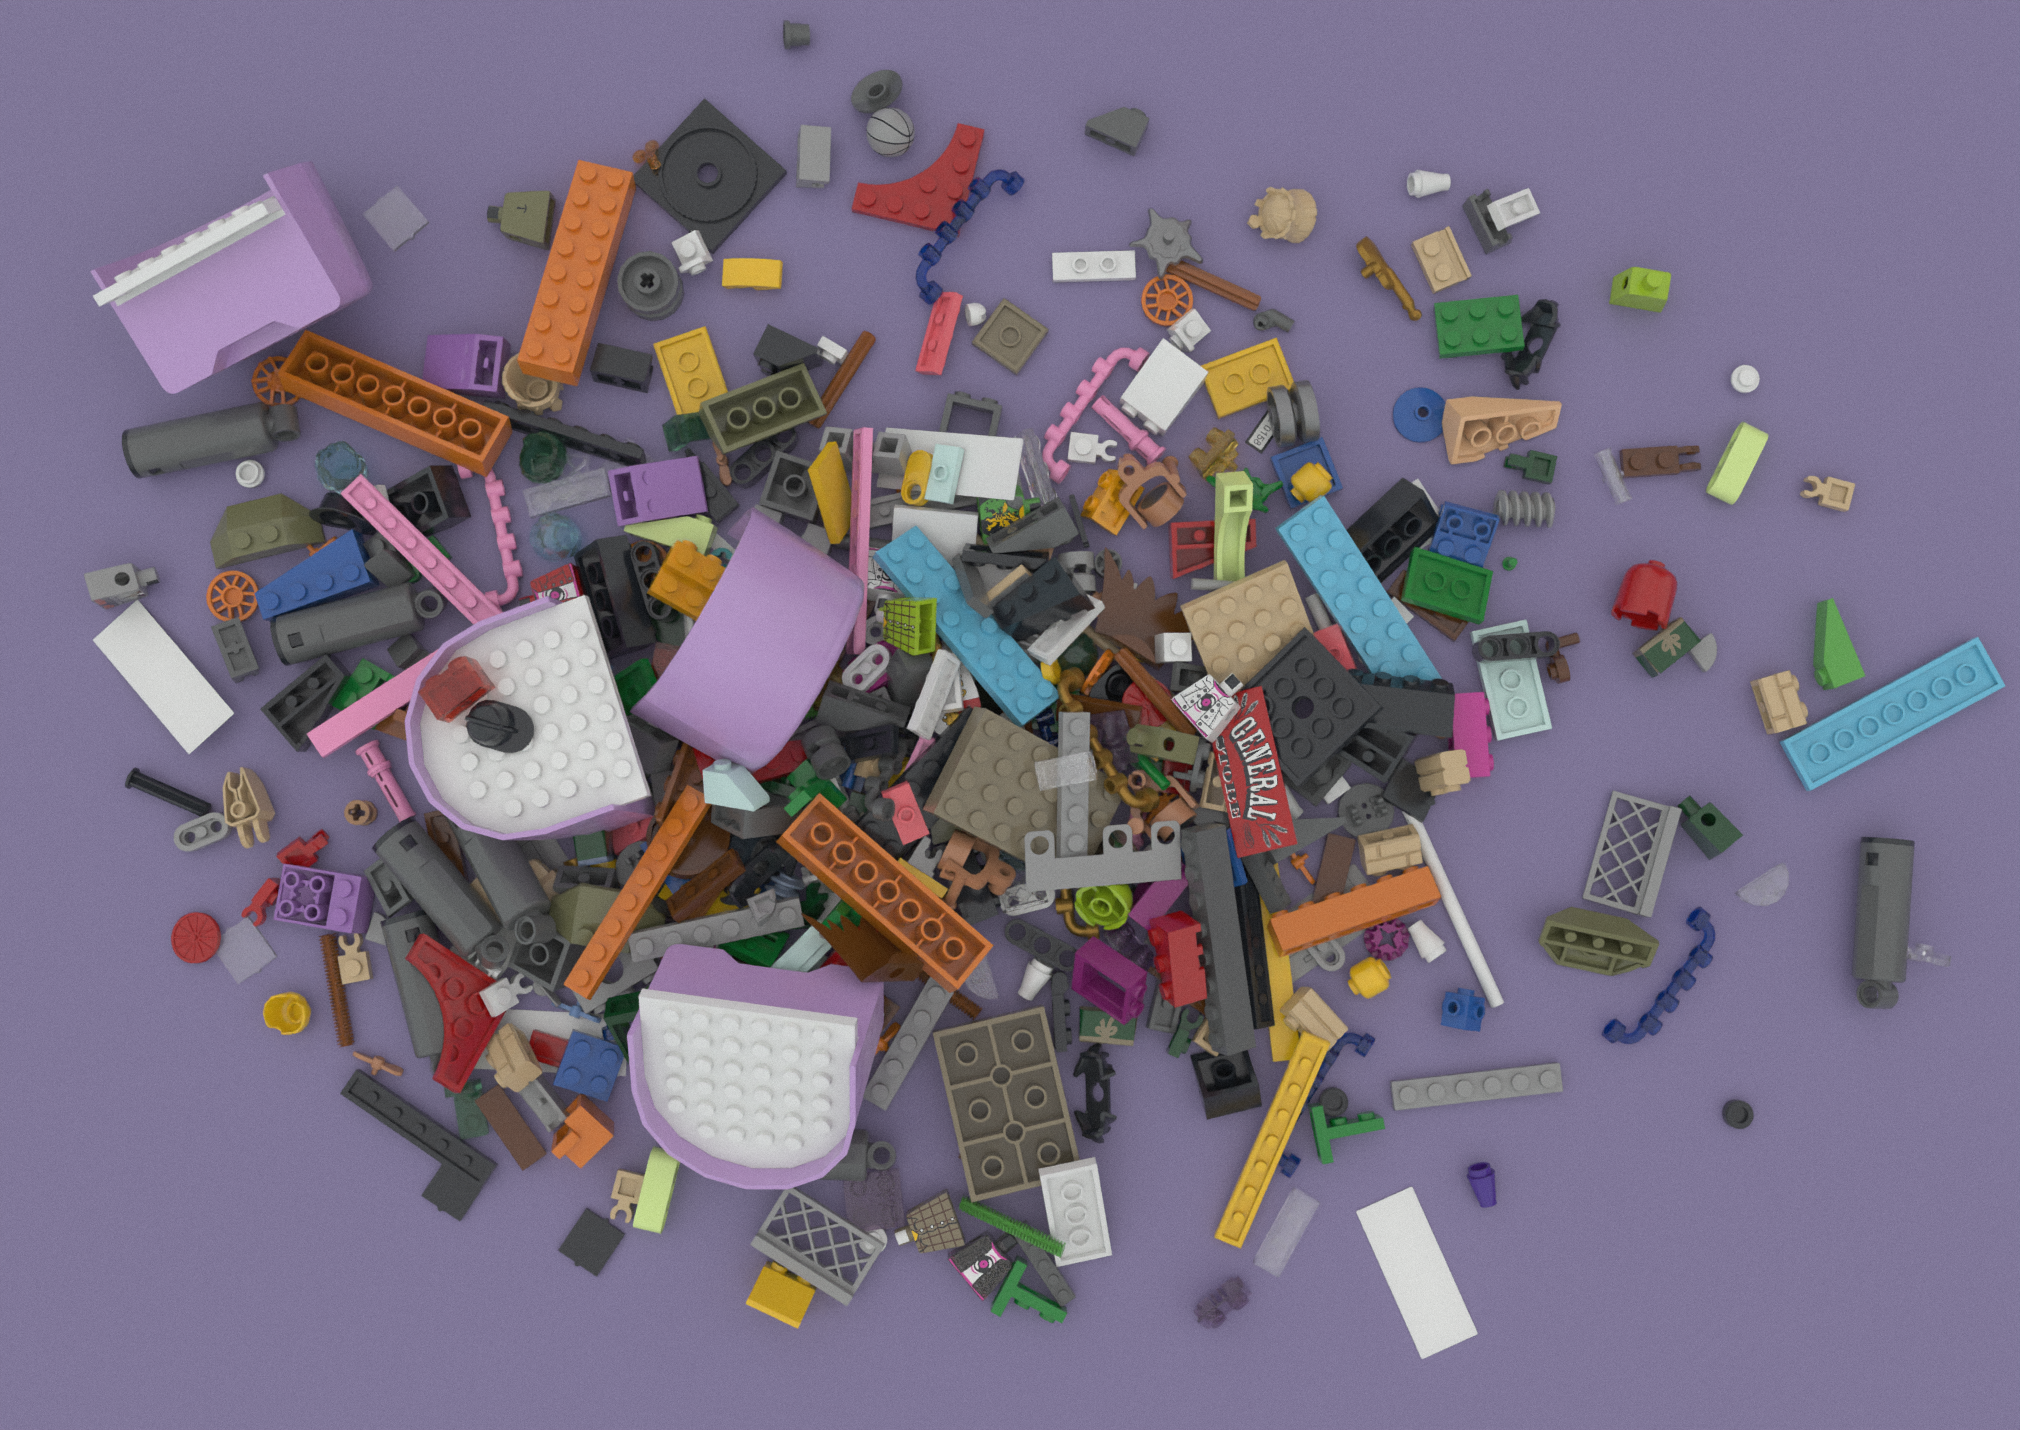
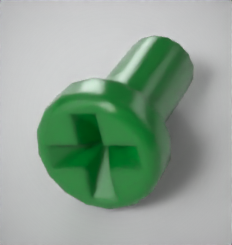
M1506 557L1502 561V567L1507 571L1513 570L1518 561L1516 558Z

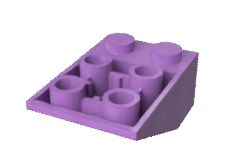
M428 335L422 380L455 394L505 399L502 372L505 371L504 367L510 359L511 344L504 337L492 335Z
M698 456L633 465L608 471L618 526L708 512Z
M283 864L273 920L351 934L367 933L375 892L366 875Z

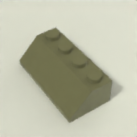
M802 363L701 402L699 415L709 437L722 454L725 455L827 415V411L805 364Z

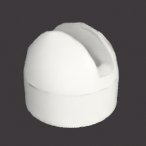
M979 303L966 304L965 317L968 326L983 323L986 319V308Z

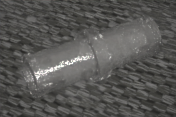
M1610 447L1594 454V457L1604 476L1601 478L1603 484L1607 483L1616 506L1632 499V496L1623 479L1624 471L1619 469Z

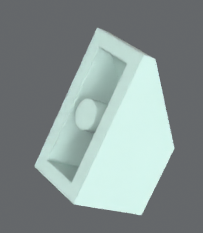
M719 759L714 761V764L702 770L705 803L756 811L770 802V797L742 765L731 763L729 759Z

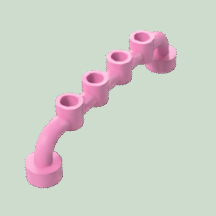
M1141 347L1137 351L1131 348H1119L1114 350L1106 360L1102 357L1097 359L1091 370L1095 373V376L1090 382L1084 379L1076 390V394L1080 396L1074 405L1070 402L1066 403L1060 413V416L1064 418L1058 427L1052 424L1044 435L1048 442L1042 451V461L1044 466L1051 472L1049 475L1050 479L1060 484L1068 474L1071 465L1062 459L1056 463L1053 459V453L1062 444L1071 427L1079 420L1088 403L1094 399L1102 383L1111 375L1117 362L1121 359H1129L1128 366L1139 372L1148 360L1149 352Z
M457 465L461 479L473 477L471 470ZM491 469L488 476L484 477L485 488L490 502L491 516L495 525L497 543L503 562L502 566L507 581V590L501 595L498 594L497 590L485 592V596L499 610H502L503 605L510 603L516 597L519 590L517 577L523 576L520 560L514 561L512 550L517 549V543L514 533L508 534L506 523L512 521L508 506L502 507L500 497L506 496L502 479L496 480L495 473Z

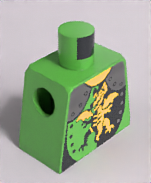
M1016 485L1014 500L976 497L980 534L983 543L988 544L985 538L1041 507L1039 497L1024 499L1019 485Z

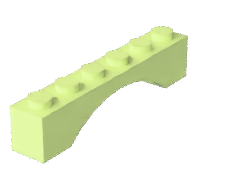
M1244 471L1216 473L1214 580L1237 581L1245 577V540L1249 518L1252 513L1253 483Z

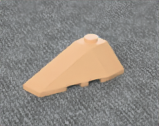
M1473 396L1447 399L1442 419V428L1449 463L1452 465L1478 461L1485 458L1484 454L1498 448L1502 451L1509 448V443L1521 438L1529 440L1555 429L1561 411V402Z

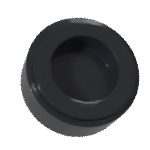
M1328 1087L1321 1092L1319 1103L1323 1105L1324 1113L1327 1115L1339 1116L1346 1111L1348 1098L1341 1089Z
M1734 1099L1724 1105L1722 1117L1727 1125L1736 1129H1744L1753 1121L1754 1113L1748 1103Z

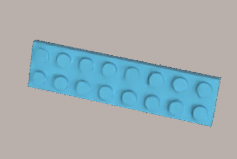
M1320 495L1275 528L1369 673L1386 672L1397 677L1413 675L1420 679L1431 681L1436 678L1442 679L1325 496Z
M914 526L875 552L873 559L906 597L937 598L936 633L1015 725L1022 728L1059 699L1057 689L1050 681L1043 678L1040 669L1016 641L1001 629L994 616L991 614L988 618H984L966 603L955 570L917 526Z
M1975 637L1779 742L1805 790L1811 791L2005 687V684L1979 637Z

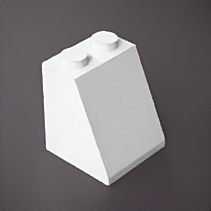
M1163 338L1121 396L1119 402L1122 405L1121 409L1132 418L1137 416L1145 422L1143 426L1152 434L1157 435L1159 433L1164 436L1202 387L1208 371Z

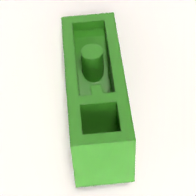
M1833 598L1817 603L1813 666L1815 668L1814 677L1817 683L1823 687V690L1834 689L1866 676Z

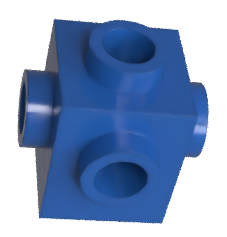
M1458 988L1457 993L1446 991L1445 999L1442 1002L1441 1025L1480 1032L1482 1019L1485 1015V998L1474 996L1475 990Z

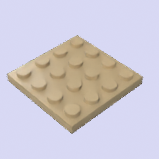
M1285 560L1180 606L1207 675L1210 674L1221 683L1233 673L1243 684L1237 692L1304 627L1314 635L1290 568Z

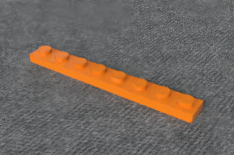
M689 785L685 787L563 985L588 1000L592 999L710 808L711 804L705 803L703 793Z

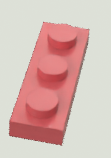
M937 292L915 370L923 375H942L963 298L957 292Z

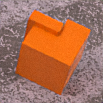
M580 1093L565 1108L570 1115L564 1120L565 1123L553 1134L551 1152L558 1159L566 1155L581 1169L614 1136V1122L590 1099Z

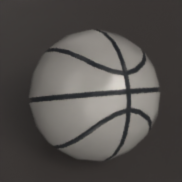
M883 108L875 112L869 119L866 136L869 145L875 152L884 157H897L906 153L912 146L915 138V128L911 118L898 108Z

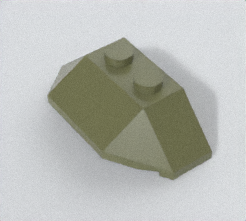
M282 493L227 506L210 540L216 569H221L303 549L308 545L315 546L326 543L323 526L309 516V511L311 510Z
M580 883L561 894L552 896L549 915L555 921L556 931L571 944L587 946L621 890ZM650 903L634 931L664 925L666 916L661 912L659 913ZM628 940L621 950L622 953H631Z
M1569 907L1547 916L1538 938L1539 944L1544 947L1557 965L1609 976L1630 972L1640 967H1650L1659 946V941L1627 918L1575 907Z

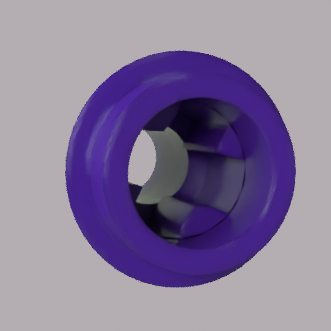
M1480 1162L1469 1166L1467 1179L1479 1201L1480 1207L1487 1208L1496 1205L1495 1170L1487 1162Z

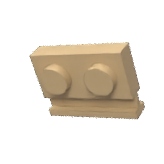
M1449 226L1439 232H1434L1412 242L1411 247L1433 294L1471 278L1472 275Z

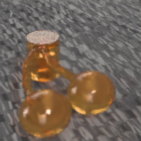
M655 140L648 141L645 144V151L637 150L634 152L633 161L642 163L646 159L650 169H657L661 165L655 154L659 148L658 142Z

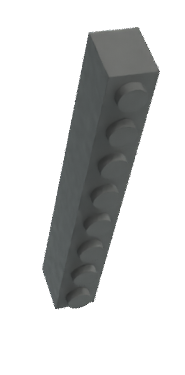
M1208 822L1181 829V848L1185 856V876L1188 880L1190 891L1189 904L1192 908L1193 919L1201 923V931L1196 933L1197 945L1201 944L1203 946V954L1198 955L1200 967L1203 966L1205 969L1207 999H1205L1206 1006L1204 1011L1208 1019L1210 1032L1208 1040L1212 1051L1230 1056L1255 1048L1256 1042L1226 826Z

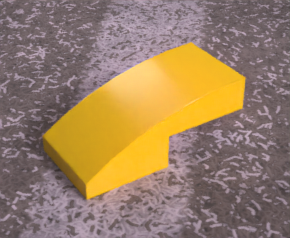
M756 258L723 259L722 286L727 289L751 287L755 290L781 289L783 262L781 260Z

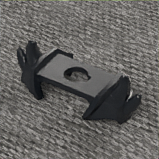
M1539 299L1535 306L1521 317L1522 322L1531 323L1524 339V350L1519 351L1515 358L1512 352H1503L1501 358L1505 361L1504 372L1509 375L1510 382L1516 390L1520 389V383L1523 385L1529 384L1528 377L1532 373H1539L1542 360L1557 328L1561 326L1558 322L1557 307L1559 304L1554 300ZM1535 339H1542L1543 344L1541 348L1532 354L1529 350L1531 342Z
M769 840L768 845L744 865L746 871L724 888L727 896L720 898V901L726 905L737 906L739 909L748 906L747 899L758 895L754 894L755 890L781 867L785 866L786 874L789 877L794 876L798 860L775 840ZM768 861L766 871L762 875H754V866L758 862Z
M1096 1043L1090 1046L1087 1051L1080 1053L1079 1061L1073 1073V1076L1077 1078L1084 1072L1086 1083V1111L1083 1113L1075 1110L1074 1115L1082 1130V1136L1098 1144L1104 1143L1102 1135L1111 1130L1109 1124L1114 1123L1117 1119V1116L1111 1114L1110 1077L1116 1075L1112 1064H1108L1106 1061L1109 1053L1100 1051L1101 1043ZM1097 1083H1099L1104 1093L1101 1101H1097L1093 1096V1089Z

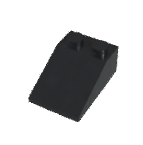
M430 465L386 490L389 502L425 537L452 528L471 517L453 465Z

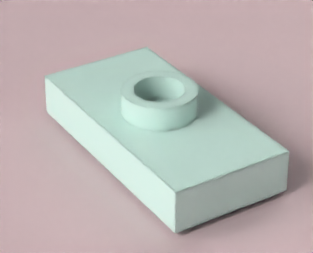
M935 444L924 499L953 504L964 454L963 448Z

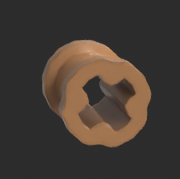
M353 800L346 805L344 810L346 820L353 825H370L376 820L378 810L374 804L366 800ZM358 809L364 810L365 816L357 815Z

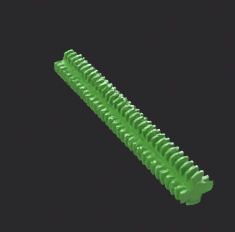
M968 1196L966 1198L962 1197L959 1205V1210L962 1209V1212H968L969 1215L971 1214V1216L977 1217V1219L983 1220V1222L990 1223V1225L993 1224V1226L1002 1229V1231L1009 1234L1012 1233V1235L1018 1236L1021 1240L1028 1243L1031 1242L1034 1246L1040 1247V1249L1047 1252L1050 1251L1051 1254L1053 1253V1255L1059 1258L1062 1257L1066 1245L1065 1242L1064 1244H1062V1241L1059 1243L1060 1240L1056 1241V1238L1053 1240V1236L1049 1238L1050 1235L1046 1237L1047 1234L1043 1235V1232L1040 1234V1230L1038 1232L1037 1229L1033 1231L1034 1227L1030 1229L1031 1226L1027 1228L1028 1225L1024 1223L1021 1225V1221L1018 1224V1220L1014 1222V1218L1012 1220L1008 1215L1005 1217V1214L1002 1216V1212L999 1215V1211L994 1209L993 1212V1208L990 1210V1207L988 1206L987 1208L983 1203L980 1206V1202L971 1203V1198Z

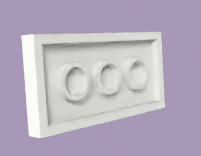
M1095 1157L1038 1169L1050 1236H1053V1240L1054 1238H1056V1241L1059 1239V1243L1061 1241L1063 1242L1062 1244L1066 1243L1062 1257L1059 1258L1054 1255L1056 1267L1111 1256L1112 1251Z

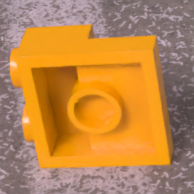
M677 540L671 546L647 593L696 621L726 568L721 566L722 561L714 555L704 556L697 552L698 548L694 543L687 540L682 542Z

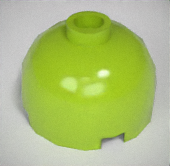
M1128 884L1081 887L1075 895V909L1079 916L1089 925L1095 926L1096 923L1103 925L1105 930H1112L1122 926L1129 916L1127 914L1131 911L1133 905L1132 891Z

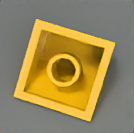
M775 1260L772 1263L766 1261L746 1304L798 1329L817 1287L788 1271L786 1267Z

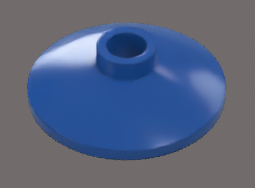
M1421 387L1410 389L1403 393L1394 405V425L1397 431L1410 441L1418 443L1431 441L1443 432L1442 419L1446 403L1438 393L1431 389ZM1418 409H1425L1427 416L1420 417Z

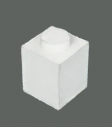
M1162 633L1154 635L1156 663H1185L1192 661L1191 633Z

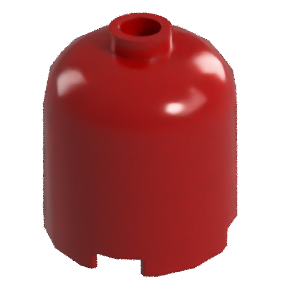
M1649 560L1648 563L1633 565L1626 571L1611 610V615L1619 621L1622 616L1632 620L1631 626L1652 631H1658L1659 626L1666 629L1677 593L1678 584L1676 577L1665 568V564L1659 561Z

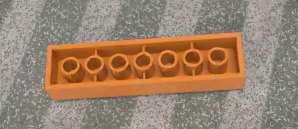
M578 160L517 361L523 374L578 386L635 195L636 185L633 172Z
M306 329L277 374L284 390L484 477H487L513 433L508 416Z
M820 793L776 841L898 949L921 960L924 963L922 970L949 993L960 988L994 946Z

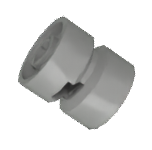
M1076 551L1058 554V560L1072 572L1085 593H1095L1096 580L1095 576L1091 574V571L1095 568L1094 552ZM1074 569H1078L1079 573H1074Z

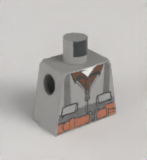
M133 563L84 574L91 601L105 610L147 597L146 586L160 583L159 574L155 567L140 570Z

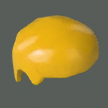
M290 991L273 995L264 1004L263 1017L265 1024L268 1028L278 1029L282 1035L299 1033L309 1024L311 1007L305 997L297 992Z

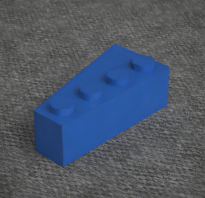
M351 529L255 592L254 594L263 620L270 622L273 617L342 600L380 586L378 578L364 566L371 558L363 545L365 543L363 535Z

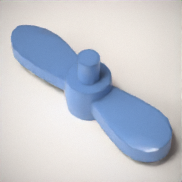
M578 1001L576 1006L572 1005L570 1007L561 1003L556 1007L568 1011L570 1016L578 1019L582 1016L596 1023L601 1021V1018L589 1013L585 1014Z

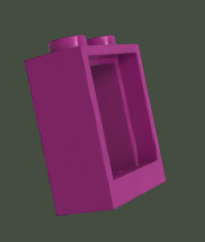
M1181 862V879L1138 883L1133 894L1132 909L1127 915L1147 931L1151 929L1149 919L1165 915L1188 886V880L1185 876L1186 866Z
M1093 936L1075 952L1071 989L1123 1025L1132 1018H1137L1144 1009V994L1147 990V971ZM1100 971L1101 973L1112 979L1114 982L1125 988L1126 992L1122 991L1121 989H1119L1118 987L1104 979L1102 976L1098 974V972Z

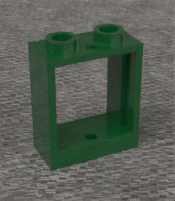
M641 991L607 998L603 1017L628 1064L627 1034L630 1029L628 1022L634 1021L639 1010V994Z

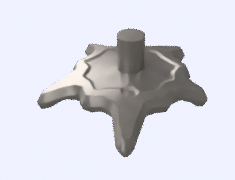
M1153 208L1148 209L1150 224L1145 237L1130 242L1129 246L1143 247L1147 250L1149 258L1157 264L1158 278L1162 280L1170 264L1176 266L1184 258L1202 264L1203 258L1191 245L1192 237L1188 230L1192 221L1190 219L1178 221L1174 217L1163 219Z

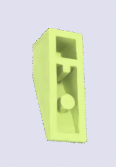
M696 514L695 519L685 516L626 525L624 531L630 535L670 548L677 540L680 542L687 540L697 546V552L707 556L710 554L718 528L711 524L712 519Z

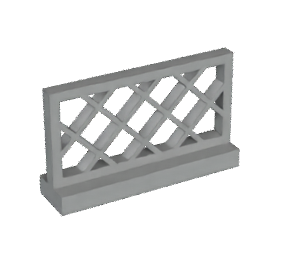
M1612 791L1582 899L1627 911L1645 918H1651L1682 809ZM1616 800L1628 801L1634 812L1620 819L1614 810ZM1635 804H1639L1644 807L1638 810ZM1647 808L1660 810L1658 822L1648 827L1640 812ZM1613 815L1616 822L1610 824ZM1636 815L1644 830L1630 837L1622 822ZM1618 824L1626 839L1612 846L1606 835L1609 828ZM1656 827L1655 834L1653 837L1650 830ZM1646 832L1652 842L1651 848L1640 854L1632 839ZM1604 842H1606L1608 849L1602 851ZM1629 842L1636 857L1622 864L1614 849ZM1611 851L1619 866L1604 873L1599 864L1600 856ZM1649 854L1647 862L1645 863L1642 857ZM1639 859L1644 868L1643 876L1632 881L1624 866ZM1621 868L1629 883L1614 890L1607 875ZM1598 869L1601 875L1594 878ZM1603 878L1611 893L1602 898L1590 895L1592 884ZM1641 881L1638 890L1635 886V883ZM1631 886L1637 896L1634 907L1622 904L1617 893ZM1613 895L1616 902L1607 900V898Z
M797 1187L784 1189L750 1245L848 1306L885 1243ZM789 1193L800 1199L802 1209L787 1212L784 1200ZM781 1207L782 1213L776 1215L777 1211ZM813 1211L821 1212L824 1214L826 1224L811 1227L808 1213ZM803 1214L806 1229L792 1232L788 1217ZM784 1218L787 1233L776 1235L767 1228L772 1220ZM843 1226L848 1229L850 1240L835 1243L832 1228ZM827 1229L831 1244L816 1247L812 1232ZM808 1233L811 1248L800 1250L795 1247L793 1236ZM866 1241L876 1247L871 1256L859 1258L856 1243ZM852 1245L855 1259L840 1262L837 1247ZM832 1249L835 1263L830 1265L820 1263L817 1252ZM867 1262L862 1269L861 1263ZM856 1264L858 1277L854 1283L843 1277L841 1267Z

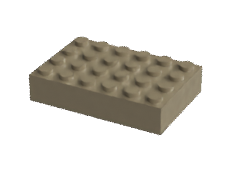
M974 707L923 810L1024 863L1025 835L1028 832L1049 830L1054 834L1056 858L1058 748L986 708ZM1090 765L1087 856L1095 854L1103 838V830L1106 826H1109L1122 800L1118 793L1109 794L1105 790L1104 780L1108 778L1107 775L1093 769ZM1043 836L1035 837L1030 844L1032 852L1038 855L1045 853L1049 847L1048 840Z
M1043 1004L933 1030L932 1033L971 1203L1041 1186L1038 1169L1080 1160Z

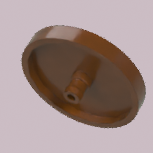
M712 805L669 872V876L679 879H693L728 851L730 832L711 823ZM654 816L647 828V848L660 829Z

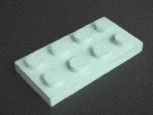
M1527 620L1472 631L1470 636L1472 645H1474L1476 641L1487 636L1529 633ZM1512 640L1510 649L1514 654L1519 655L1521 645L1519 642ZM1484 642L1482 652L1487 657H1491L1493 647L1489 643ZM1536 659L1486 664L1476 661L1484 696L1489 700V717L1495 741L1552 729Z

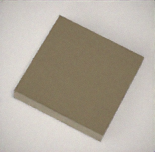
M1003 298L972 341V345L1017 376L1047 335L1049 329Z

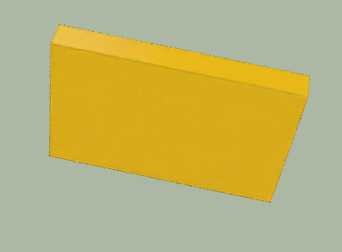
M706 326L653 344L680 423L700 417L699 409L701 402L728 392Z
M1277 337L1201 365L1202 368L1208 371L1204 384L1218 419L1266 402L1268 387L1284 385L1290 391L1291 385L1294 382Z
M827 442L808 469L829 542L830 544H840L850 528L851 489L837 442Z

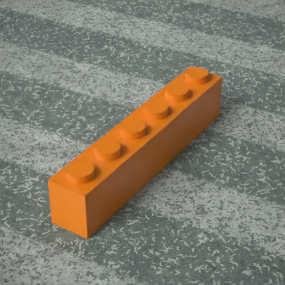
M1413 866L1405 869L1402 875L1393 877L1391 874L1383 876L1376 880V884L1367 886L1366 883L1359 884L1351 888L1349 893L1343 895L1340 892L1332 893L1324 898L1325 901L1316 904L1314 901H1309L1298 906L1296 911L1288 913V910H1282L1273 914L1267 929L1279 958L1436 905L1441 895L1429 867L1426 866L1419 869L1418 866Z

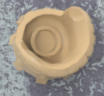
M1267 188L1266 192L1268 194L1263 199H1257L1254 204L1259 207L1258 216L1251 215L1247 224L1252 229L1260 228L1262 230L1260 236L1264 239H1286L1291 243L1304 241L1312 232L1316 222L1317 206L1313 196L1304 189Z
M519 353L506 363L505 371L502 372V384L508 396L515 400L519 410L527 409L534 411L537 416L543 415V410L546 408H550L553 412L561 410L563 401L558 396L560 390H564L562 383L523 374L517 361Z

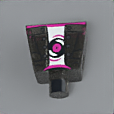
M987 1230L966 1242L965 1245L951 1251L948 1254V1261L978 1297L984 1301L1012 1268L1013 1260L1007 1253L1018 1242L1012 1233L1009 1234L1008 1232H1004L995 1240Z

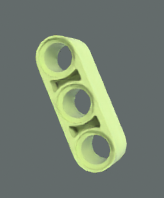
M1741 422L1734 431L1708 483L1706 493L1733 505L1739 498L1769 435L1745 422Z
M653 1146L633 1221V1227L659 1234L662 1233L665 1226L680 1162L669 1156L663 1148Z

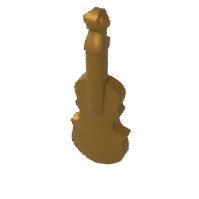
M1367 236L1357 242L1356 248L1367 265L1361 269L1362 276L1368 279L1375 274L1385 289L1394 291L1403 304L1402 308L1408 311L1409 318L1413 321L1419 320L1422 317L1421 311L1415 309L1414 299L1407 292L1393 269L1388 266L1375 243Z

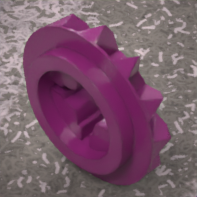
M1396 918L1366 928L1364 943L1368 952L1375 958L1392 961L1401 957L1409 947L1410 934L1405 924ZM1379 929L1386 933L1396 931L1391 938L1395 947L1388 943L1378 946L1383 939L1382 932Z

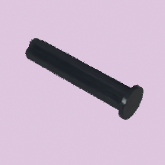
M137 767L133 768L126 778L125 788L130 789L134 787L200 817L208 814L211 809L210 803L140 773V769Z

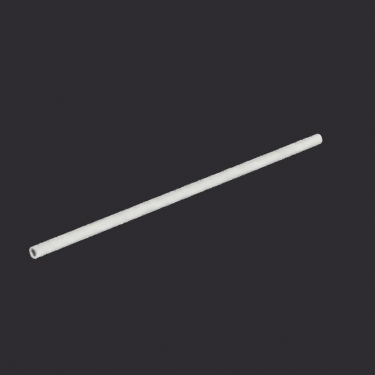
M1315 593L1305 598L1319 630L1332 626L1319 595ZM1402 811L1407 824H1413L1419 834L1422 857L1426 866L1430 869L1441 899L1491 1008L1503 1004L1504 1000L1423 823Z

